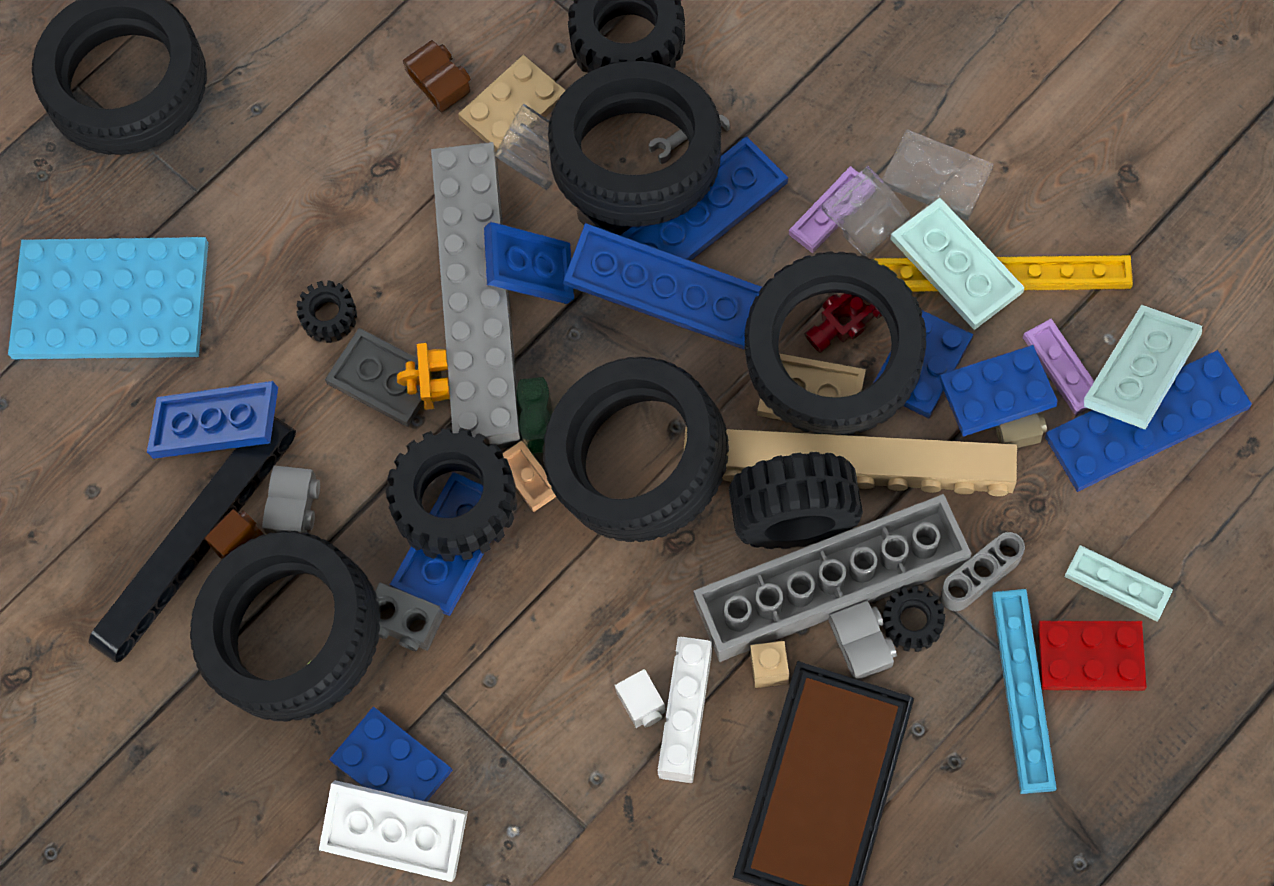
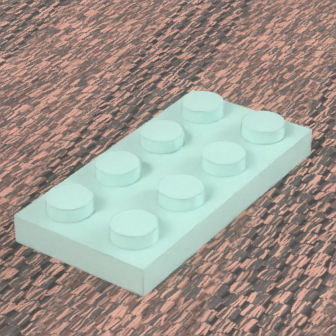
M941 198L934 201L891 233V241L974 330L1024 292L1025 287Z
M1141 305L1086 394L1084 407L1146 429L1202 334V326Z

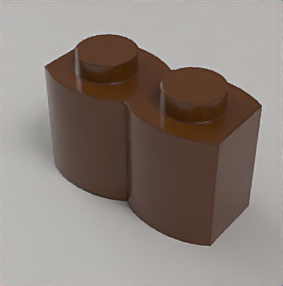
M431 40L403 60V64L409 77L442 113L471 92L469 87L471 78L461 65L457 67L451 62L453 58L443 44L438 46Z
M232 509L204 539L222 560L241 544H245L247 541L264 534L256 526L257 523L244 510L238 514Z

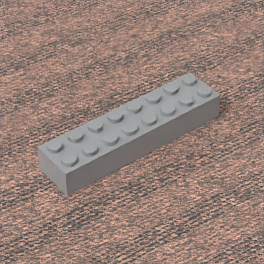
M942 494L693 591L694 603L712 642L718 661L722 662L750 651V645L770 643L829 620V615L866 600H868L869 604L891 596L895 592L899 593L901 588L907 587L909 589L912 586H917L953 572L968 561L972 553L945 495Z

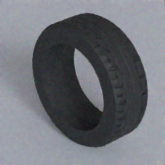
M76 0L59 12L47 25L37 42L33 54L32 80L34 89L52 122L71 142H75L76 145L96 153L126 155L142 152L162 144L186 126L199 108L198 105L201 103L205 93L207 69L198 40L186 17L177 7L165 0ZM138 35L153 38L166 46L170 55L167 71L158 86L141 100L120 108L99 109L83 105L73 96L71 82L75 70L82 59L98 45L113 38Z
M626 61L600 67L587 73L570 85L560 96L551 113L548 126V140L554 180L565 198L572 205L600 221L632 227L649 226L669 221L696 206L710 191V187L713 186L717 178L721 158V122L719 113L712 98L705 92L703 87L689 76L674 68L645 61ZM643 113L661 117L676 125L687 136L689 146L687 151L676 162L662 170L641 175H626L606 170L593 163L582 152L581 142L592 128L604 120L622 114Z
M833 251L816 253L815 256L808 255L802 259H797L793 261L792 265L784 266L774 274V278H770L760 289L759 296L755 297L749 310V317L745 327L747 368L753 386L758 391V395L765 405L771 408L773 413L783 421L792 423L793 427L799 428L802 431H813L814 434L854 435L856 431L862 433L876 427L878 423L882 424L887 421V419L896 414V410L903 407L910 398L912 391H914L920 378L926 351L925 321L922 318V310L916 297L912 296L911 289L902 279L897 278V274L894 271H891L884 264L879 265L878 261L863 255L857 256L856 253L840 251L838 253ZM825 293L850 294L872 304L884 317L891 336V354L884 372L867 389L845 397L820 396L800 387L785 370L780 358L778 345L782 325L794 307L810 297Z
M653 357L617 359L595 368L577 380L554 408V412L551 414L550 421L546 427V434L544 435V470L548 483L552 486L551 489L558 500L590 530L606 538H614L617 541H651L658 537H665L669 533L672 534L679 528L685 527L698 514L702 513L705 507L712 501V497L716 495L718 487L723 481L722 477L727 468V453L729 452L727 428L719 409L707 392L691 374L681 367H677L675 364L662 359L656 360ZM659 401L674 407L681 414L687 426V441L682 458L672 474L653 490L637 497L612 499L599 493L592 486L586 475V459L591 441L601 425L619 410L639 402Z
M281 531L251 539L245 544L238 546L223 558L211 571L199 591L190 623L191 649L193 650L196 666L201 671L203 679L218 695L253 716L265 720L271 719L272 721L288 722L291 720H302L303 718L307 719L315 714H320L343 700L358 685L361 678L367 672V668L373 660V655H375L376 645L379 641L380 612L379 603L376 601L377 596L371 582L367 580L368 577L362 569L333 544L316 535L305 532L299 533L298 531ZM306 573L321 579L333 593L335 608L332 629L321 651L308 665L287 677L276 680H264L252 675L242 665L238 651L240 625L251 602L267 586L290 575Z

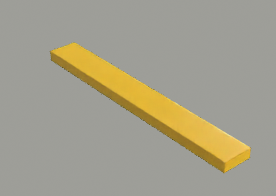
M1131 255L997 257L1025 287L1024 290L1131 289L1133 285ZM874 258V260L878 261L879 265L884 264L891 271H894L897 274V278L902 279L912 292L938 291L908 258Z

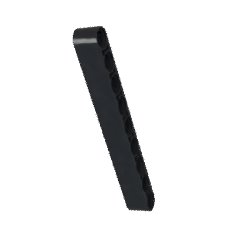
M274 416L269 444L239 447L232 452L94 628L88 641L91 646L116 663L122 661L129 654L210 550L211 546L205 541L204 537L232 509L237 513L241 510L273 469V466L276 465L292 444L296 435L294 428Z

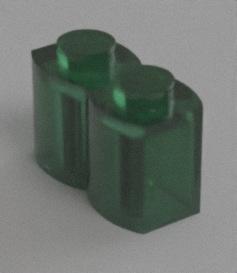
M543 377L520 379L517 386V399L521 410L519 419L520 432L523 442L530 452L540 453L543 452L544 435L546 434V427L552 414L549 388Z

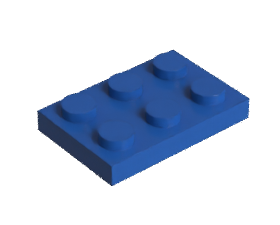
M490 222L484 227L487 285L564 304L574 300V289L563 285L571 262L570 242Z
M922 310V318H924L926 327V351L918 383L903 406L929 419L944 392L940 383V374L956 370L972 341L973 334ZM891 352L889 353V355H888L886 361L884 362V364H883V366H882L880 372L878 373V375H877L875 381H876V380L881 376V374L884 372V370H885V368H886V366H887V364H888V361H889Z
M1034 345L940 374V383L963 437L1057 407V398Z
M372 707L329 759L362 787L425 802L432 797L453 771L451 767L375 707Z

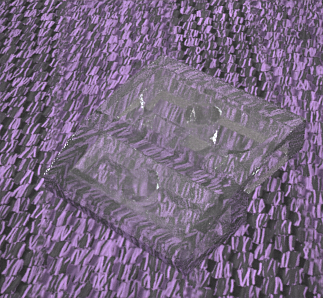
M523 104L508 128L495 157L547 190L554 181L548 140L549 120Z
M869 166L865 167L822 204V211L843 230V237L863 256H867L911 217L898 197Z

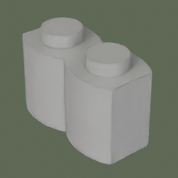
M273 466L262 525L266 534L281 531L307 533V530L313 529L315 512L311 510L313 499H318L320 493V480L316 479L313 470Z
M868 600L829 615L831 629L852 678L861 680L893 667V657H896L897 653L890 637L884 638L879 628L883 626V620L877 607L871 608Z

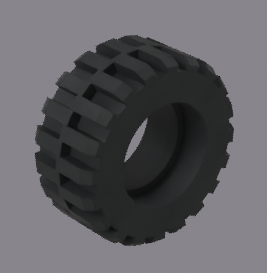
M574 0V3L570 5L568 30L573 57L577 59V65L583 72L588 71L589 73L609 64L626 61L653 62L675 68L676 61L681 59L683 45L685 44V17L681 0ZM622 15H637L647 19L655 26L646 37L632 43L613 42L600 34L601 28L608 21Z
M441 428V434L433 436L432 431L422 434L424 440L419 443L415 440L411 441L406 445L408 452L405 455L402 453L398 454L394 460L397 469H391L387 477L390 486L386 488V498L398 530L403 538H407L409 545L415 550L422 549L425 556L433 559L437 557V554H440L444 561H454L455 555H461L463 560L473 558L472 552L479 549L484 554L491 549L489 543L493 539L499 543L505 536L503 528L511 527L514 520L512 511L517 509L518 500L515 493L517 489L507 458L503 457L501 449L496 444L490 445L487 437L479 433L474 438L469 429L460 428L459 433H453L451 428ZM462 471L480 479L483 485L481 498L467 513L454 518H439L427 513L423 508L422 498L426 488L440 475L448 472Z
M800 452L791 453L789 456H776L767 461L762 460L756 462L752 467L748 466L742 469L741 473H737L729 486L735 533L743 543L750 544L756 548L790 549L791 547L798 546L799 548L806 547L853 529L854 526L858 525L863 514L856 470L844 457H836L833 453L820 454L819 452H810L809 454H801Z

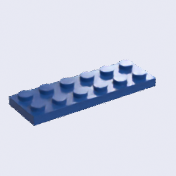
M746 136L721 156L717 178L713 186L710 187V191L696 206L686 213L660 224L631 227L621 236L691 261L788 183V177Z
M586 223L563 285L741 349H745V327L749 317V310L762 288L753 283Z
M1217 350L1181 368L1146 429L1092 410L1046 432L1045 439L1078 492L1250 409L1252 403Z

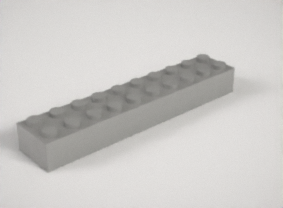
M490 142L431 149L453 433H459L460 428L469 429L474 438L480 433L488 438L490 445L496 444L500 449L510 448L522 441L509 290L487 285L484 227L488 223L494 222L503 225L498 164L494 144Z

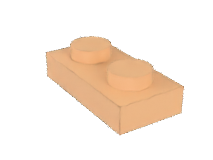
M520 441L503 453V457L507 458L517 491L533 512L556 497L551 489L552 486L548 483L545 470L523 441Z

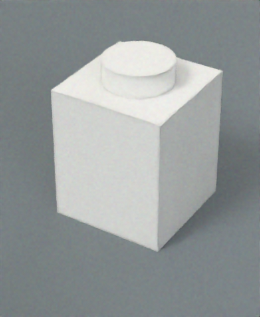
M645 669L615 685L616 693L636 728L644 725V727L652 726L662 719L661 714L666 712L665 704Z

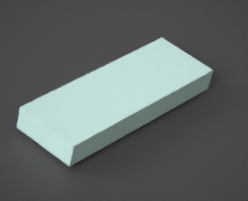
M1081 545L1064 576L1157 622L1173 589Z

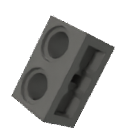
M379 582L375 591L376 601L379 603V612L381 613L386 608L395 609V613L390 619H380L379 638L387 639L389 635L399 639V644L409 650L417 651L418 648L428 651L444 617L441 607ZM416 620H424L426 622L421 631L412 632L409 630L410 625Z

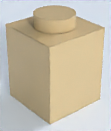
M785 641L750 645L755 688L789 684Z

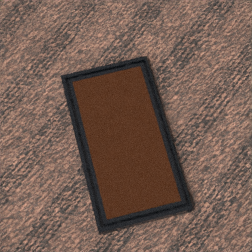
M797 661L732 879L753 886H863L914 698L910 695L898 693Z

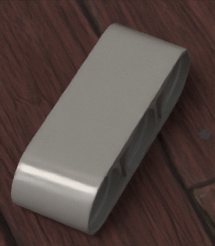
M1005 532L945 579L940 595L943 605L949 610L961 611L1019 565L1025 550L1023 539L1016 533ZM1009 546L1015 550L1016 555L1013 557L1004 556L999 548ZM978 566L986 567L991 572V575L980 577L975 573L974 568ZM957 586L962 588L966 595L962 598H956L949 593L948 589Z

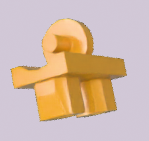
M427 343L417 344L419 370H415V362H406V370L397 374V383L407 386V394L409 395L416 394L417 385H420V397L424 401V409H435L434 402L450 399L449 379H432V372L448 370L447 352L444 349L429 350Z

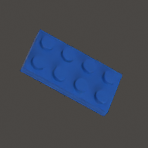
M273 381L157 397L147 453L155 459L269 444L278 394L277 385Z
M452 472L429 514L439 518H454L467 513L481 498L483 485ZM411 546L390 586L441 607L444 614L450 616L484 554L479 549L472 552L473 558L463 560L461 555H455L454 561H444L440 554H437V557L433 559L425 556L422 549L415 550Z

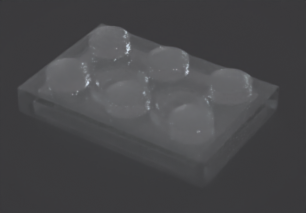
M906 130L882 178L881 186L927 205L941 198L959 218L968 221L993 170L994 164Z

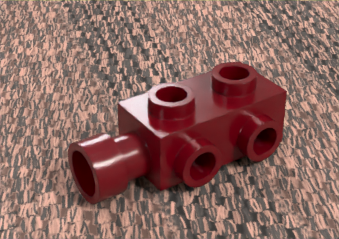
M845 293L839 297L837 294H834L822 305L825 309L821 312L823 322L819 326H812L804 335L809 343L819 353H822L831 345L830 341L837 336L842 342H845L849 337L855 339L864 332L867 327L865 324L874 316L876 319H879L882 315L872 304L866 305L863 299ZM842 317H848L851 320L846 325L839 323V319Z

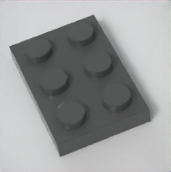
M358 328L325 379L327 385L409 427L424 404L420 397V385H417L416 394L409 395L407 394V386L397 383V374L406 370V362H415V370H419L418 358L361 328ZM441 371L432 372V379H440Z

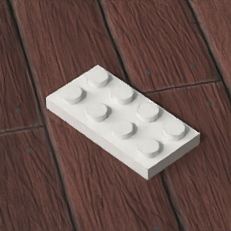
M335 780L331 783L319 850L452 882L456 876L468 811Z

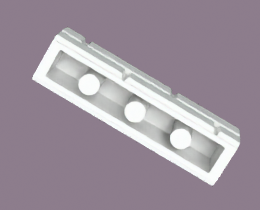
M678 637L676 656L658 765L660 779L693 783L712 656L711 641L687 637Z

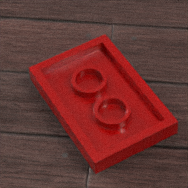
M1039 621L1038 640L1042 690L1144 691L1146 689L1142 621Z

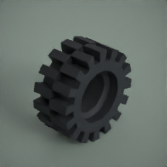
M329 280L327 286H324L322 281L317 282L318 288L316 289L311 284L307 287L309 293L302 292L300 295L302 301H297L296 305L298 308L297 316L308 336L311 338L314 336L315 340L319 342L324 338L326 343H331V337L334 336L337 341L341 340V333L344 332L348 335L351 332L349 326L355 327L356 324L354 317L357 318V310L348 289L345 290L342 284L338 283L335 286L334 282ZM328 302L335 303L339 307V311L333 319L321 321L316 318L315 312L320 305Z
M912 586L911 590H907V587L901 588L900 593H893L890 601L888 600L885 605L883 630H886V637H890L897 648L899 645L904 646V651L909 652L910 648H915V652L921 651L922 647L928 649L934 641L937 642L942 633L945 622L943 604L938 603L936 594L933 596L929 595V590L926 588L923 591H919L918 586ZM915 607L925 613L927 623L922 629L912 631L903 626L900 616L907 608Z

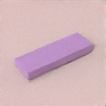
M850 166L789 229V236L811 253H814L874 190V184Z
M1049 319L1023 334L1024 341L1028 346L1034 345L1045 372L1073 413L1077 415L1088 409L1084 407V398L1093 385L1094 380L1053 320Z

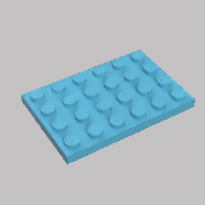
M206 237L21 240L8 355L11 359L199 357L208 241Z

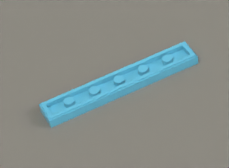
M1027 590L993 592L992 602L1020 794L1055 791L1057 788Z

